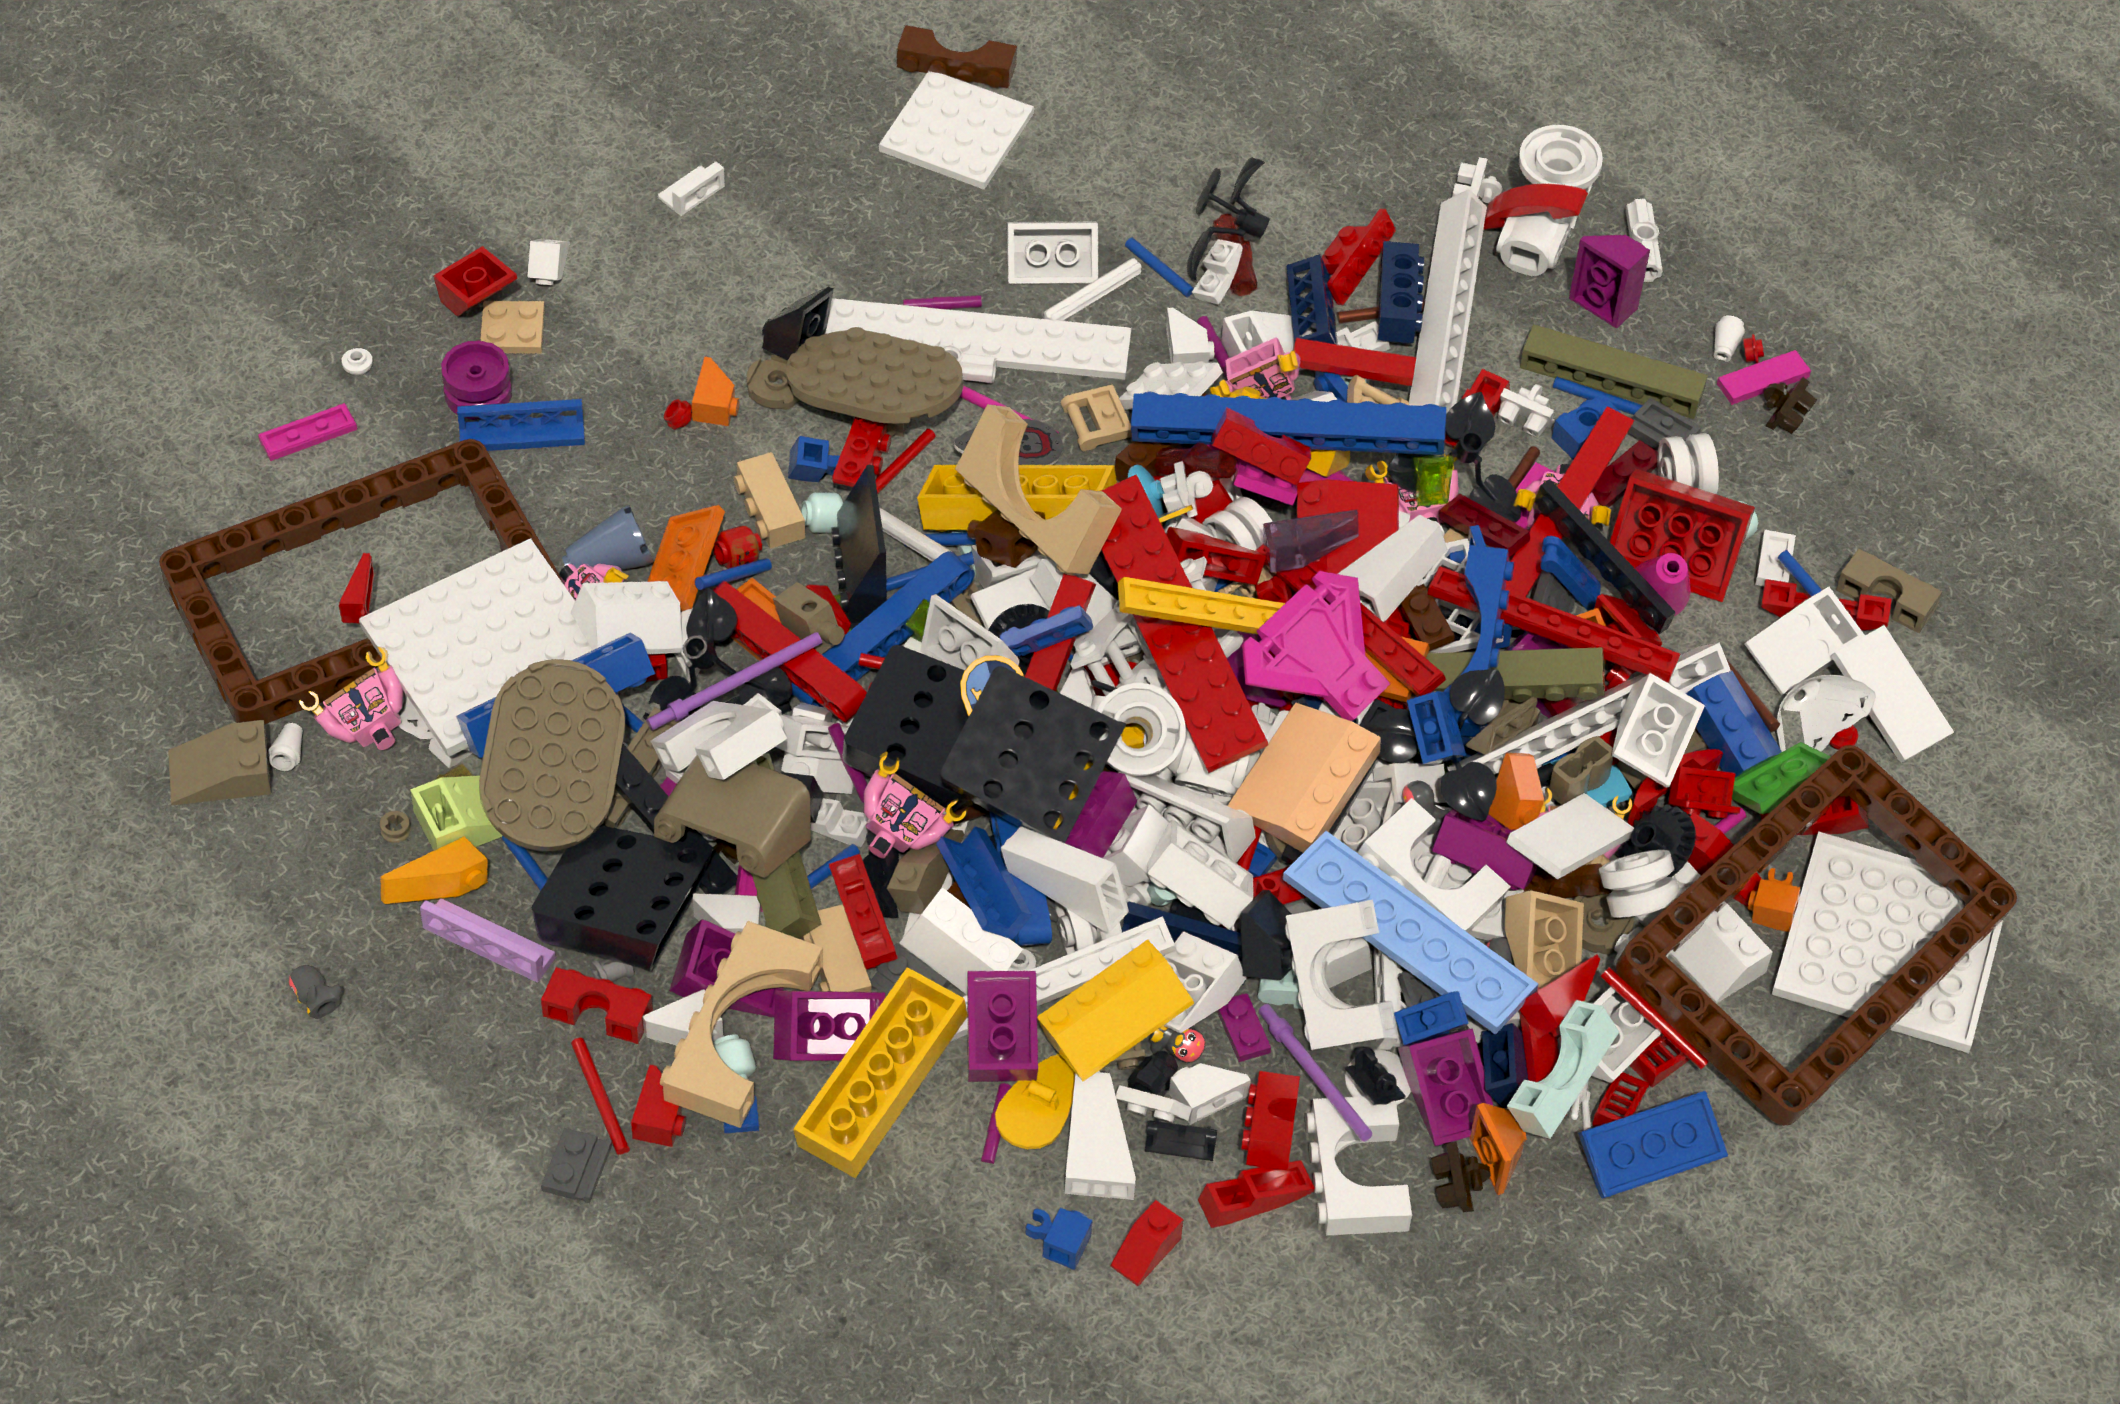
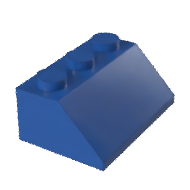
M1733 671L1718 674L1693 687L1686 693L1705 705L1696 728L1709 749H1719L1723 752L1719 763L1722 771L1736 773V778L1782 752Z

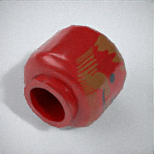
M747 526L721 531L717 536L713 546L714 556L720 565H724L727 569L758 560L759 551L762 550V541L757 533H753Z

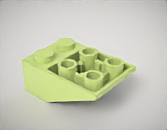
M480 775L443 777L410 789L414 814L433 850H437L464 836L475 847L503 836L490 823L483 810L479 794Z

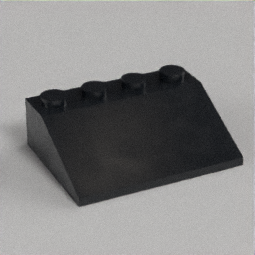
M873 465L866 466L837 512V527H831L833 546L839 545V548L834 549L835 567L842 568V570L837 571L838 589H844L845 591L840 593V604L844 612L848 611V619L851 623L863 621L887 600L886 549Z

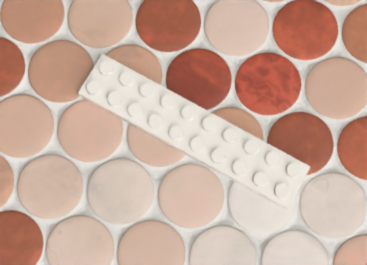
M834 298L831 301L826 334L860 327L865 331L885 333L890 336L915 340L916 342L931 346L955 345L961 349L962 353L996 357V367L1123 380L1126 378L1131 328L1052 321L1048 319Z

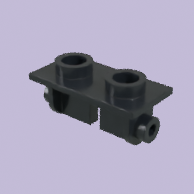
M1365 1046L1359 1047L1355 1052V1065L1347 1066L1345 1070L1374 1106L1379 1104L1385 1105L1393 1101L1405 1099L1404 1093L1397 1086L1395 1076L1388 1073L1384 1066L1378 1062L1373 1049Z
M1159 1119L1155 1121L1149 1120L1145 1152L1213 1161L1218 1130L1211 1129V1126L1201 1128L1159 1122Z

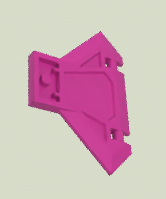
M1212 444L1206 445L1236 469L1233 485L1293 506L1297 496L1296 485L1214 447ZM1306 468L1299 482L1327 479L1353 480L1342 471L1325 477Z
M1319 571L1312 578L1316 585L1314 590L1305 584L1257 630L1262 639L1261 641L1257 642L1250 636L1242 644L1245 684L1323 697L1341 718L1353 721L1390 685V682L1365 656L1358 578ZM1324 598H1326V599L1330 602L1329 605H1328V603L1324 600ZM1269 650L1275 655L1274 658H1273V656L1268 652Z

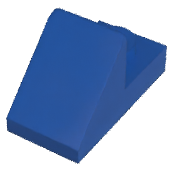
M1453 991L1394 1012L1404 1045L1448 1034L1450 1030L1469 1024L1459 991Z

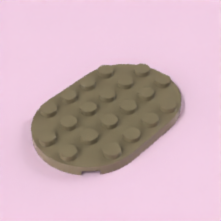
M853 327L848 330L832 332L818 337H810L806 339L804 344L798 347V351L795 354L792 353L786 364L787 383L791 386L792 393L799 400L818 408L880 423H910V418H919L925 414L928 418L933 417L951 407L958 400L963 390L961 365L943 347L931 346L916 342L915 340H906L885 333L865 331L860 327Z
M543 660L530 664L528 668L519 672L514 677L511 676L496 696L481 766L479 794L483 810L490 823L501 835L519 846L538 851H556L570 848L589 838L602 825L609 813L624 737L625 715L618 694L616 695L612 687L606 682V678L587 665L571 660Z

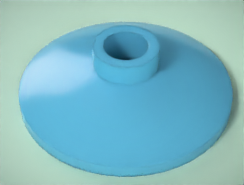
M1132 466L1129 469L1128 478L1137 474L1156 515L1164 514L1162 498L1165 493L1159 480L1155 481L1153 476L1143 466Z

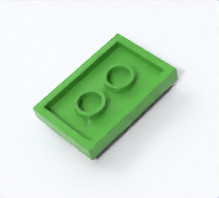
M1800 742L1736 777L1732 799L1762 815L1770 813L1831 756Z

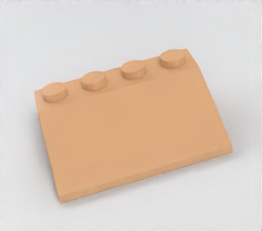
M1295 702L1268 743L1269 745L1266 746L1227 806L1235 810L1245 811L1249 816H1252L1253 825L1304 853L1325 831L1329 832L1379 755L1381 737L1352 721Z

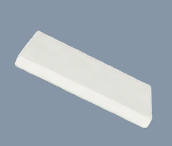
M1885 625L1831 655L1845 677L1864 682L1875 691L1876 699L1869 715L1901 763L1954 733ZM1866 696L1865 698H1860V701L1863 706L1864 701L1868 698V696Z
M1583 793L1511 832L1506 843L1556 879H1560L1631 839L1634 827Z

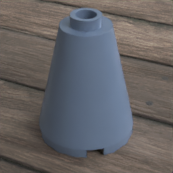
M630 505L621 508L565 548L567 555L562 557L565 566L573 564L577 569L582 564L594 567L600 563L618 566L621 570L654 563L640 527L634 519Z

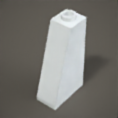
M1418 515L1338 574L1358 578L1360 602L1384 622L1447 551L1444 530L1438 522Z
M1046 556L1037 563L1038 568L1030 579L1051 609L1064 573L1057 569L1056 562ZM1074 573L1073 576L1096 584L1086 610L1095 627L1115 608L1114 605L1117 600L1090 574ZM1128 623L1114 637L1125 658L1139 653L1142 649ZM1091 630L1077 635L1076 640L1074 642L1075 648L1085 639V637L1089 634ZM1105 651L1103 658L1100 660L1103 665L1112 663L1107 651Z
M1020 827L1001 847L1009 873L1102 931L1110 933L1129 912L1116 863L1024 827Z
M1098 1071L1085 1081H1082L1075 1073L1064 1194L1134 1200L1136 1177L1110 1073Z

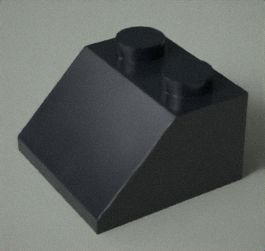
M828 286L803 297L789 307L784 308L774 318L768 319L762 329V335L764 336L762 349L788 360L792 353L795 354L798 351V347L805 343L806 339L824 335L834 289Z
M1262 890L1241 912L1243 976L1282 980L1293 969L1292 946L1285 931L1286 915H1291V913L1270 890Z

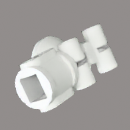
M1549 125L1536 129L1524 139L1519 153L1520 169L1532 184L1568 185L1585 189L1588 194L1592 184L1600 174L1603 161L1602 151L1598 143L1586 132L1567 125ZM1547 211L1508 217L1500 234L1496 252L1501 254L1504 264L1512 271L1529 276H1539L1546 272L1547 268H1555L1567 237H1570L1571 228L1574 229L1577 216L1553 219Z
M1131 683L1113 690L1106 697L1093 696L1092 709L1126 724L1137 723L1143 726L1148 735L1146 745L1140 749L1127 746L1120 735L1105 766L1108 764L1113 769L1131 776L1161 775L1169 782L1173 772L1174 776H1176L1175 782L1180 785L1226 797H1233L1241 786L1250 754L1208 773L1185 725L1184 716L1179 705L1172 696L1161 688L1145 683ZM1109 730L1099 740H1104L1108 736ZM1091 755L1089 761L1094 763L1093 757Z

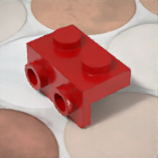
M1678 766L1671 782L1668 804L1681 806V810L1687 814L1694 812L1700 815L1701 809L1708 810V816L1727 818L1728 812L1740 814L1741 807L1731 805L1736 773Z

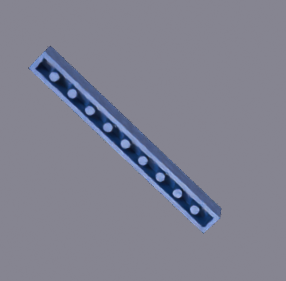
M1155 392L1134 393L1131 417L1132 441L1210 445L1212 444L1213 432L1227 407L1254 420L1256 427L1264 433L1275 438H1281L1282 435H1286L1311 447V449L1444 455L1446 407H1439L1435 404L1416 406L1405 403L1376 404L1371 401L1347 403L1341 400H1331L1324 402L1306 398L1282 400L1278 397L1255 399L1248 396H1238L1232 398L1213 394L1206 396H1189L1184 393L1162 395Z

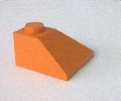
M1481 1103L1476 1106L1470 1141L1481 1163L1490 1167L1491 1176L1489 1179L1497 1195L1505 1192L1521 1157L1523 1145L1527 1139L1526 1132L1521 1129L1510 1110Z

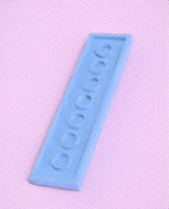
M1327 831L1283 874L1285 882L1322 909L1373 899L1379 933L1363 936L1362 938L1440 995L1459 991L1465 1013L1495 1035L1524 1005L1526 998L1538 989L1536 981L1379 868L1362 858L1361 855Z

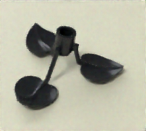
M1253 157L1246 161L1236 180L1230 204L1213 193L1220 180V169L1215 168L1211 173L1207 186L1200 194L1196 213L1201 214L1209 199L1237 214L1234 224L1238 226V229L1210 226L1205 232H1202L1192 248L1187 262V272L1192 279L1197 281V267L1213 233L1236 234L1244 237L1245 233L1257 239L1263 236L1270 218L1250 207L1240 198V194L1251 176L1259 167L1265 164L1264 161ZM1235 202H1237V203L1240 204L1243 208L1238 209V208L1234 207L1233 205L1235 204Z
M1477 392L1461 399L1446 414V434L1450 438L1459 441L1455 449H1452L1441 461L1435 463V455L1396 453L1392 462L1387 467L1389 477L1398 486L1410 492L1426 493L1434 490L1440 484L1441 475L1437 469L1443 467L1453 457H1456L1462 463L1474 462L1475 481L1479 487L1471 491L1469 499L1512 522H1517L1521 518V506H1513L1517 492L1507 479L1497 474L1489 475L1484 482L1481 479L1482 458L1479 454L1484 444L1489 442L1495 433V421L1486 405L1482 392Z
M706 588L698 598L687 622L686 633L688 639L683 645V653L690 660L686 663L690 674V684L681 676H670L662 680L654 689L649 704H659L661 711L667 709L668 704L679 698L683 701L696 694L693 692L697 687L695 668L708 669L717 664L730 675L737 673V671L718 658L713 648L714 641L723 642L733 634L738 622L737 613L730 603L718 596L710 588ZM777 666L744 683L745 685L739 693V699L741 704L744 705L759 693L778 708L789 700L792 695V685L785 672ZM700 707L688 712L689 716L698 711ZM645 712L643 718L646 720L650 714Z
M1498 670L1469 671L1460 675L1453 682L1450 689V701L1454 709L1463 712L1458 720L1460 731L1468 716L1475 724L1486 725L1493 721L1500 713L1504 702L1505 688L1503 678ZM1392 709L1385 711L1373 718L1365 727L1368 731L1381 737L1380 753L1378 756L1390 763H1405L1416 755L1418 742L1409 710ZM1457 759L1444 762H1450L1456 768V770L1445 773L1441 778V793L1445 801L1461 815L1473 820L1485 821L1497 789L1496 778L1492 770L1479 762H1470L1463 768Z

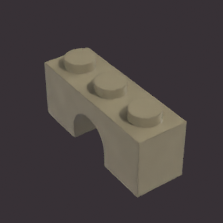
M1861 549L1856 551L1842 570L1836 591L1856 601H1859L1860 594L1873 595L1882 593L1891 596L1896 601L1892 620L1917 633L1922 631L1936 611L1942 591L1934 588L1931 584L1925 583L1907 574L1902 569L1896 568Z

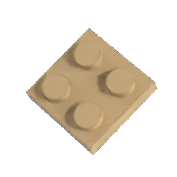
M483 301L481 341L495 344L504 353L542 354L544 301Z

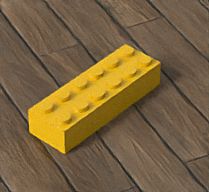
M934 465L917 497L923 530H936L939 532L947 530L967 531L968 525L972 520L983 521L997 508L982 499L983 495L977 489L970 487L964 482L965 478L955 470L957 465ZM1018 465L1021 488L1028 504L1034 511L1045 512L1046 520L1062 513L1074 501L1081 489L1101 491L1117 483L1114 465Z
M907 967L793 1130L798 1147L856 1179L967 1018L965 998Z

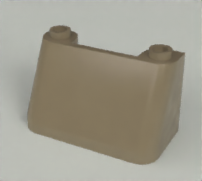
M696 755L655 816L654 837L674 843L684 836L685 826L735 844L737 858L741 867L750 873L765 878L811 840L810 794L807 787L801 781L753 763H749L724 780L708 777L698 755Z

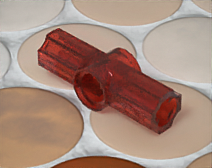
M1231 213L1222 214L1213 221V227L1238 229V226L1234 224L1235 217ZM1214 233L1216 241L1218 239L1241 244L1243 247L1238 268L1230 288L1232 293H1236L1238 296L1250 295L1253 291L1257 290L1258 282L1252 266V249L1249 240H1244V237L1236 234Z
M1199 442L1191 449L1162 448L1156 454L1155 467L1159 474H1166L1168 476L1175 473L1174 464L1183 461L1186 478L1191 473L1197 471L1205 472L1213 478H1231L1236 473L1238 460L1235 456L1223 450H1212L1206 444Z

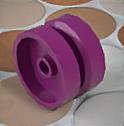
M481 340L467 341L454 346L446 353L441 363L445 402L451 411L457 414V406L506 404L510 402L512 392L509 361L501 348L493 343ZM476 416V417H465V418L472 419V420L481 419V418H479L478 416Z

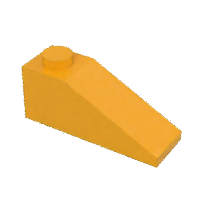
M464 836L382 875L381 901L384 904L462 896L487 883L488 859Z

